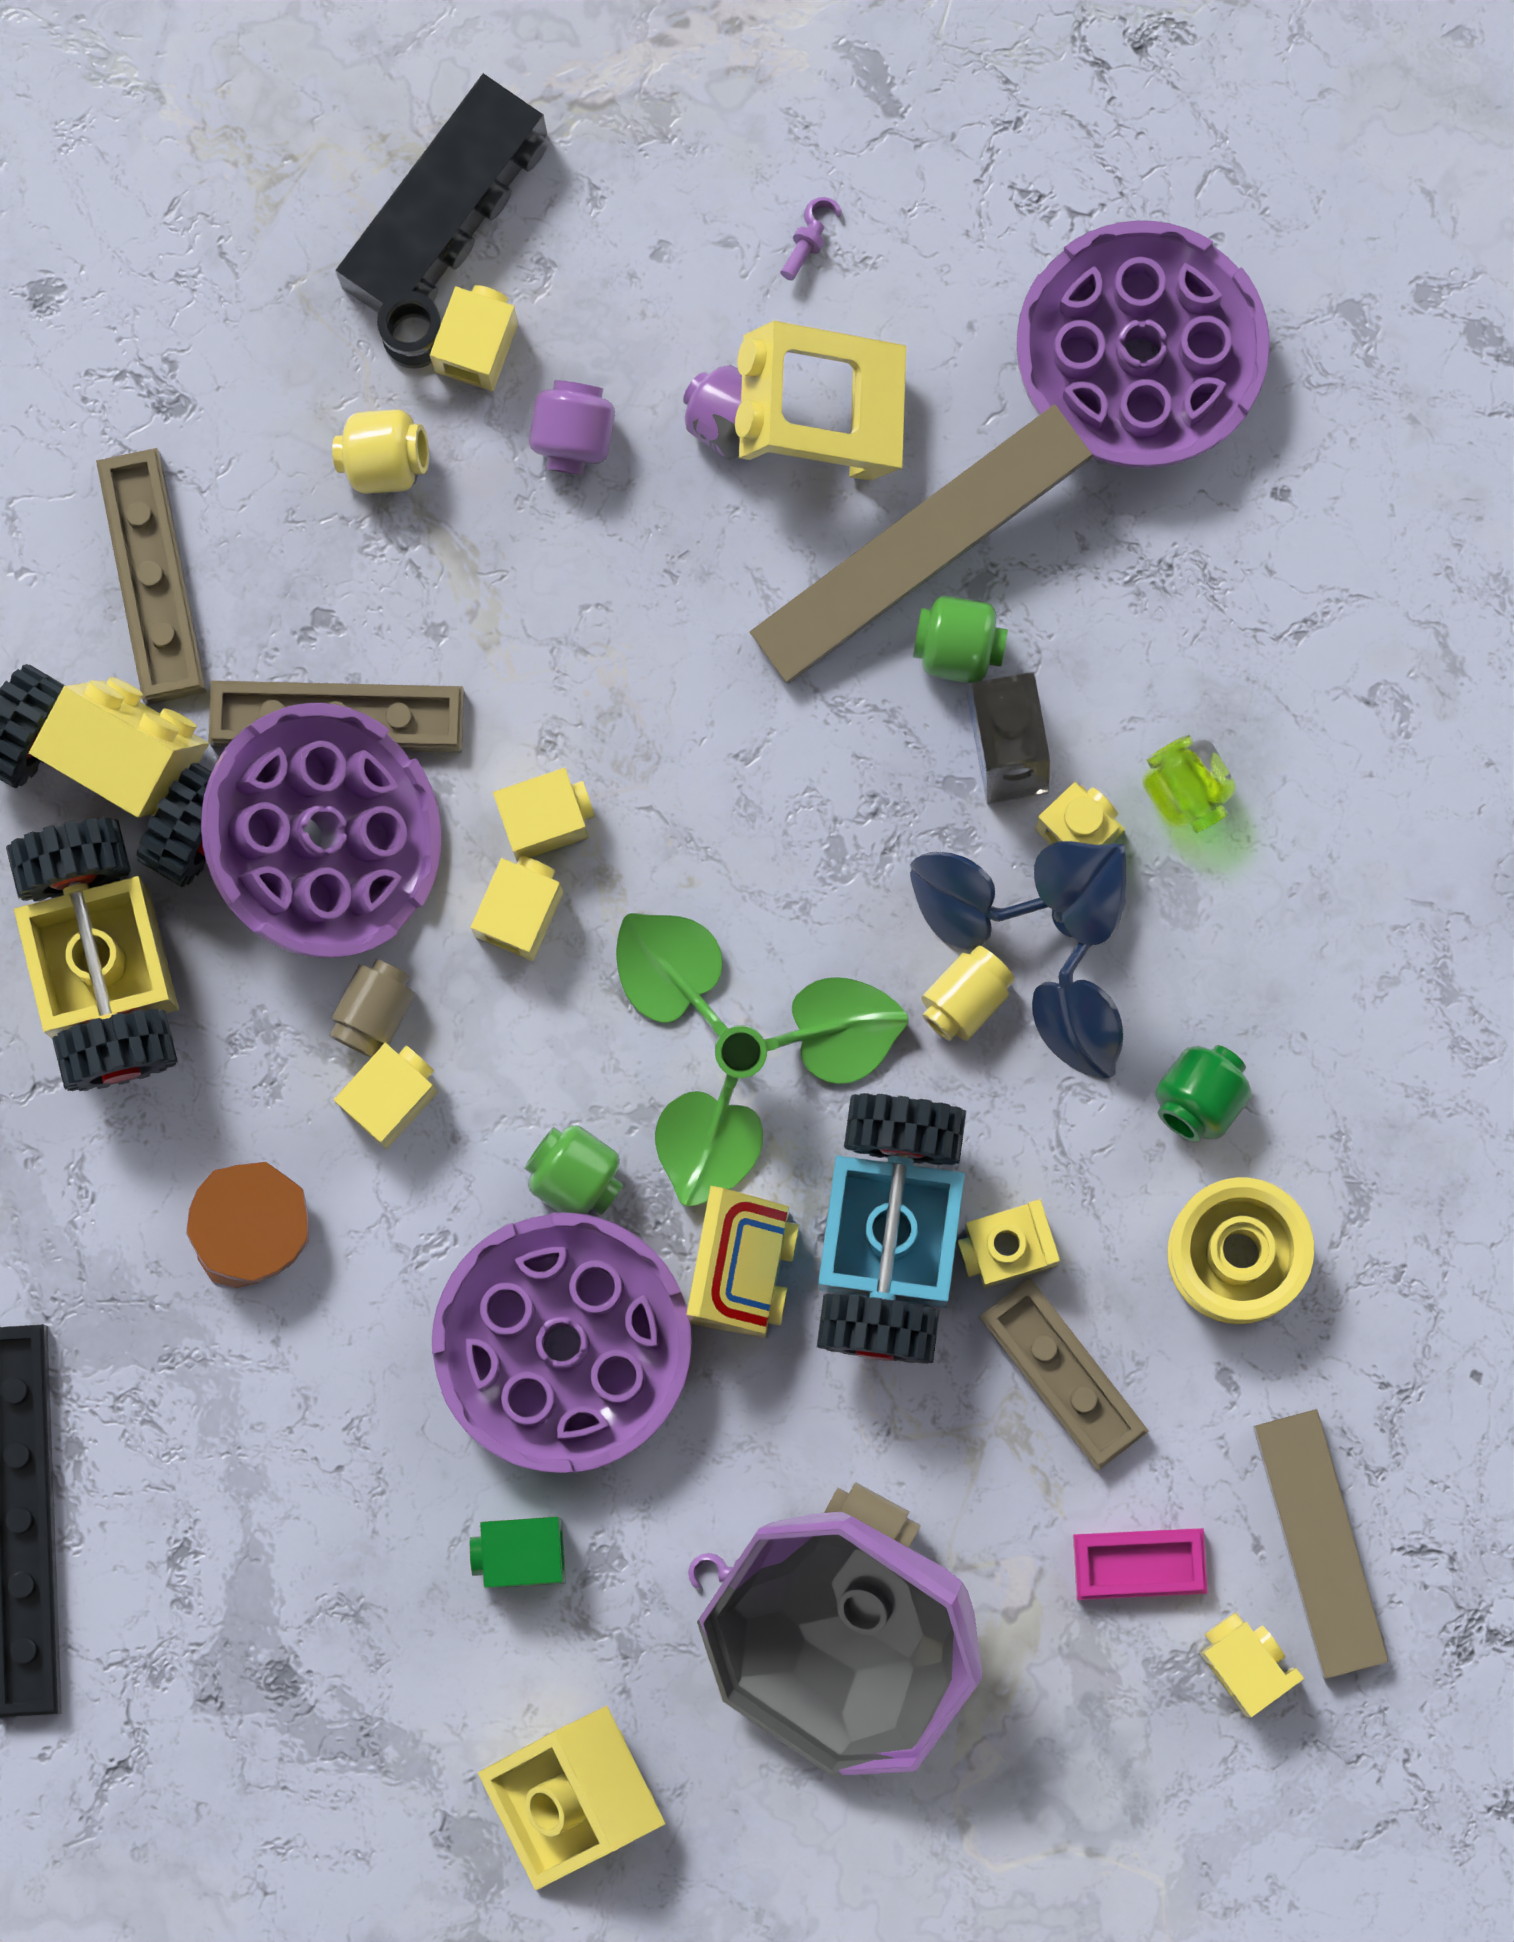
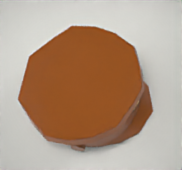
M267 1162L234 1165L213 1170L195 1192L188 1212L186 1235L197 1254L198 1261L210 1280L234 1288L259 1283L262 1280L278 1275L290 1267L309 1242V1217L303 1188Z

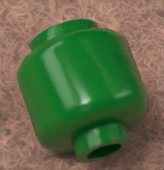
M1215 1045L1212 1050L1200 1046L1186 1048L1160 1080L1156 1088L1155 1094L1160 1105L1157 1112L1159 1118L1170 1130L1191 1142H1199L1201 1138L1208 1140L1221 1138L1248 1104L1252 1095L1250 1084L1243 1075L1246 1069L1244 1062L1234 1052L1220 1045Z

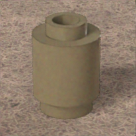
M379 959L375 960L372 968L359 964L331 1017L336 1023L329 1036L370 1058L384 1043L389 1045L416 994L406 987L410 976Z
M855 1482L849 1493L838 1487L824 1512H844L908 1548L921 1526L907 1518L910 1511Z

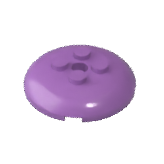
M1137 220L1106 225L1076 238L1064 247V251L1054 258L1041 274L1037 275L1026 295L1020 313L1016 351L1023 386L1029 400L1039 415L1055 404L1092 453L1094 459L1128 468H1157L1179 464L1211 450L1225 440L1240 425L1251 410L1261 390L1267 371L1270 337L1265 309L1253 282L1242 267L1238 268L1224 253L1213 246L1212 240L1188 228L1171 223ZM1133 339H1147L1155 345L1158 354L1154 358L1147 360V363H1141L1140 360L1134 359L1127 353L1125 345Z
M304 703L271 712L245 727L233 738L216 762L208 780L202 807L201 833L204 854L211 877L228 907L250 930L265 941L294 954L314 958H341L376 948L397 935V931L408 921L416 908L423 906L435 881L441 853V824L431 784L416 758L410 760L402 748L387 734L390 730L364 713L348 707L327 703ZM309 820L315 822L321 831L322 840L320 847L313 843L309 833H304V827L308 826Z
M565 1212L551 1213L549 1215L532 1217L514 1224L510 1223L493 1232L472 1248L455 1268L442 1291L436 1308L432 1330V1354L441 1393L450 1411L464 1430L481 1446L510 1463L527 1469L551 1473H574L608 1465L630 1454L650 1439L671 1414L682 1393L688 1375L692 1348L691 1326L686 1315L687 1307L676 1279L658 1254L643 1240L615 1223L585 1214ZM559 1327H570L575 1329L580 1335L581 1345L579 1353L567 1361L552 1360L548 1356L545 1347L548 1335Z

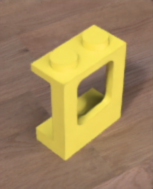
M772 321L743 335V342L737 357L738 371L742 375L741 404L735 417V430L740 437L739 458L751 460L771 452L850 466L849 477L870 481L902 468L906 345L779 321ZM786 352L844 362L853 368L851 434L796 425L786 421L782 414L783 367Z

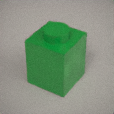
M558 1516L480 1522L481 1536L470 1537L472 1576L483 1575L484 1588L566 1584L562 1518Z

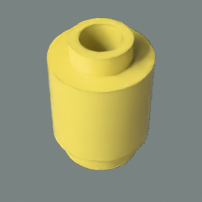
M977 946L970 954L962 953L923 994L921 1000L927 1010L922 1014V1017L942 1038L951 1041L956 1035L968 1041L1009 997L1007 989L1015 981V977L1008 967L993 953L982 946Z

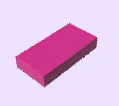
M1204 1528L1073 1535L1076 1600L1208 1594Z

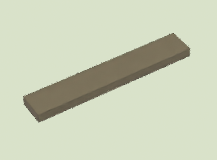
M1055 404L749 631V633L784 681L790 684L1094 458L1092 453Z

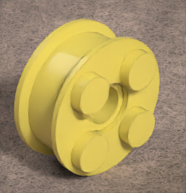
M1229 1178L1203 1188L1188 1201L1179 1213L1168 1239V1267L1172 1280L1181 1296L1199 1313L1215 1321L1228 1324L1255 1323L1280 1312L1297 1297L1305 1286L1314 1260L1313 1233L1301 1207L1289 1194L1279 1187L1255 1178ZM1234 1234H1243L1254 1241L1258 1250V1257L1253 1266L1237 1268L1226 1260L1223 1253V1244L1227 1237Z

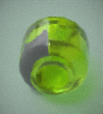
M1187 734L1146 758L1150 768L1143 774L1142 785L1163 822L1168 827L1179 828L1190 824L1195 833H1198L1228 815L1223 804L1234 795L1236 784L1215 746L1210 741L1204 739L1193 742L1191 736Z

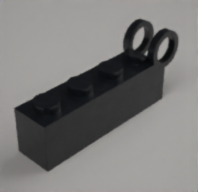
M484 73L335 270L341 288L378 313L377 326L386 353L392 361L405 368H423L432 363L430 353L441 326L439 311L434 304L438 294V288L435 286L448 267L456 270L462 265L475 244V239L472 237L474 232L485 218L492 221L502 212L512 193L509 185L522 168L527 172L532 170L540 161L548 146V140L545 139L548 134L544 114ZM421 318L430 324L428 332L424 337L415 342L397 340L393 337L394 330L405 319ZM427 349H429L427 352H425L424 354L419 355V356H407V355L419 354V353H422V352L426 351Z

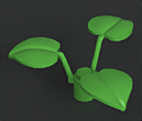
M629 913L622 920L617 938L616 959L620 981L631 1004L646 1017L658 1022L667 1023L678 1019L691 1003L719 1036L715 1045V1058L719 1067L727 1075L718 1101L711 1095L701 1091L684 1093L667 1104L661 1112L656 1125L655 1146L658 1158L674 1187L679 1202L684 1206H695L708 1202L710 1186L732 1189L755 1165L763 1145V1129L760 1117L747 1106L729 1105L738 1078H747L759 1072L765 1064L767 1051L802 1041L801 1059L813 1075L829 1083H851L870 1074L883 1061L897 1037L908 1024L909 1018L904 1009L883 991L861 981L831 977L812 982L795 996L792 1002V1015L800 1030L763 1039L756 1029L747 1025H734L728 1028L700 996V994L711 990L717 984L722 972L721 949L712 933L698 922L681 916Z

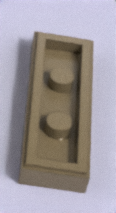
M1028 1278L979 1316L983 1325L1096 1471H1099L1149 1432L1031 1278Z

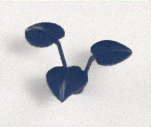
M1061 841L1049 845L1039 853L1034 864V881L1040 898L1005 908L992 906L995 899V885L992 878L972 860L947 852H929L915 858L910 864V878L921 913L933 932L940 939L954 947L968 950L987 942L992 931L990 920L1000 922L1048 907L1052 909V919L1056 928L1065 936L1074 937L1079 942L1059 972V983L1044 982L1034 990L1032 1013L1035 1025L1048 1048L1064 1063L1090 1076L1103 1079L1113 1077L1116 1074V1063L1122 1050L1124 1038L1122 1020L1118 1008L1112 998L1093 982L1087 980H1076L1073 982V973L1087 950L1092 945H1098L1107 941L1114 935L1119 926L1122 912L1126 905L1125 845H1094L1074 841Z

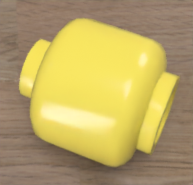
M400 409L354 413L347 419L343 435L335 436L333 439L332 456L334 467L337 473L346 474L351 487L359 493L370 494L409 490L416 483L418 475L425 474L428 469L429 446L425 428L422 424H415L412 417Z

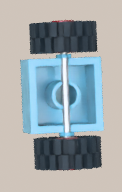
M860 1093V1095L853 1094L850 1097L844 1141L845 1149L859 1154H869L872 1157L888 1158V1162L836 1155L818 1287L820 1291L842 1294L823 1295L816 1347L831 1352H840L842 1354L875 1360L922 1364L933 1363L940 1310L923 1306L947 1307L965 1173L913 1166V1164H923V1162L933 1165H955L960 1163L966 1110H962L963 1108L950 1106V1104L942 1102L933 1103L932 1100H917L899 1095L898 1097H892L887 1094L872 1095Z

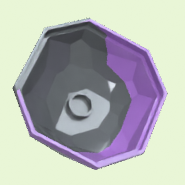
M844 1512L808 1514L771 1522L760 1527L697 1621L722 1701L831 1776L916 1772L982 1678L975 1612L968 1590L963 1582L944 1567Z

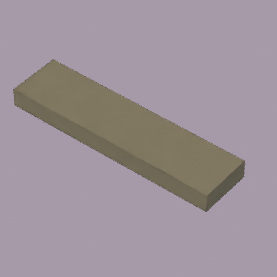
M158 448L96 460L140 691L143 694L142 701L145 705L206 693L204 673L161 454Z
M211 680L208 742L211 747H227L233 738L245 727L271 712L304 703H327L354 709L377 720L390 730L387 734L403 751L462 753L465 691L463 686Z
M1315 1409L1253 1426L1323 1679L1387 1663L1388 1658L1318 1410Z

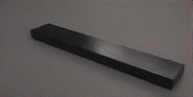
M44 1324L0 1327V1718L62 1714L48 1326Z

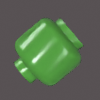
M941 596L935 600L931 609L921 608L913 658L922 659L923 670L930 677L978 684L985 678L989 665L1002 666L1008 629L996 627L997 614L993 606L988 603Z
M571 1125L562 1132L552 1127L524 1167L526 1171L531 1173L528 1182L529 1191L558 1213L586 1215L592 1209L602 1215L623 1186V1183L614 1178L620 1164L618 1153L578 1125Z

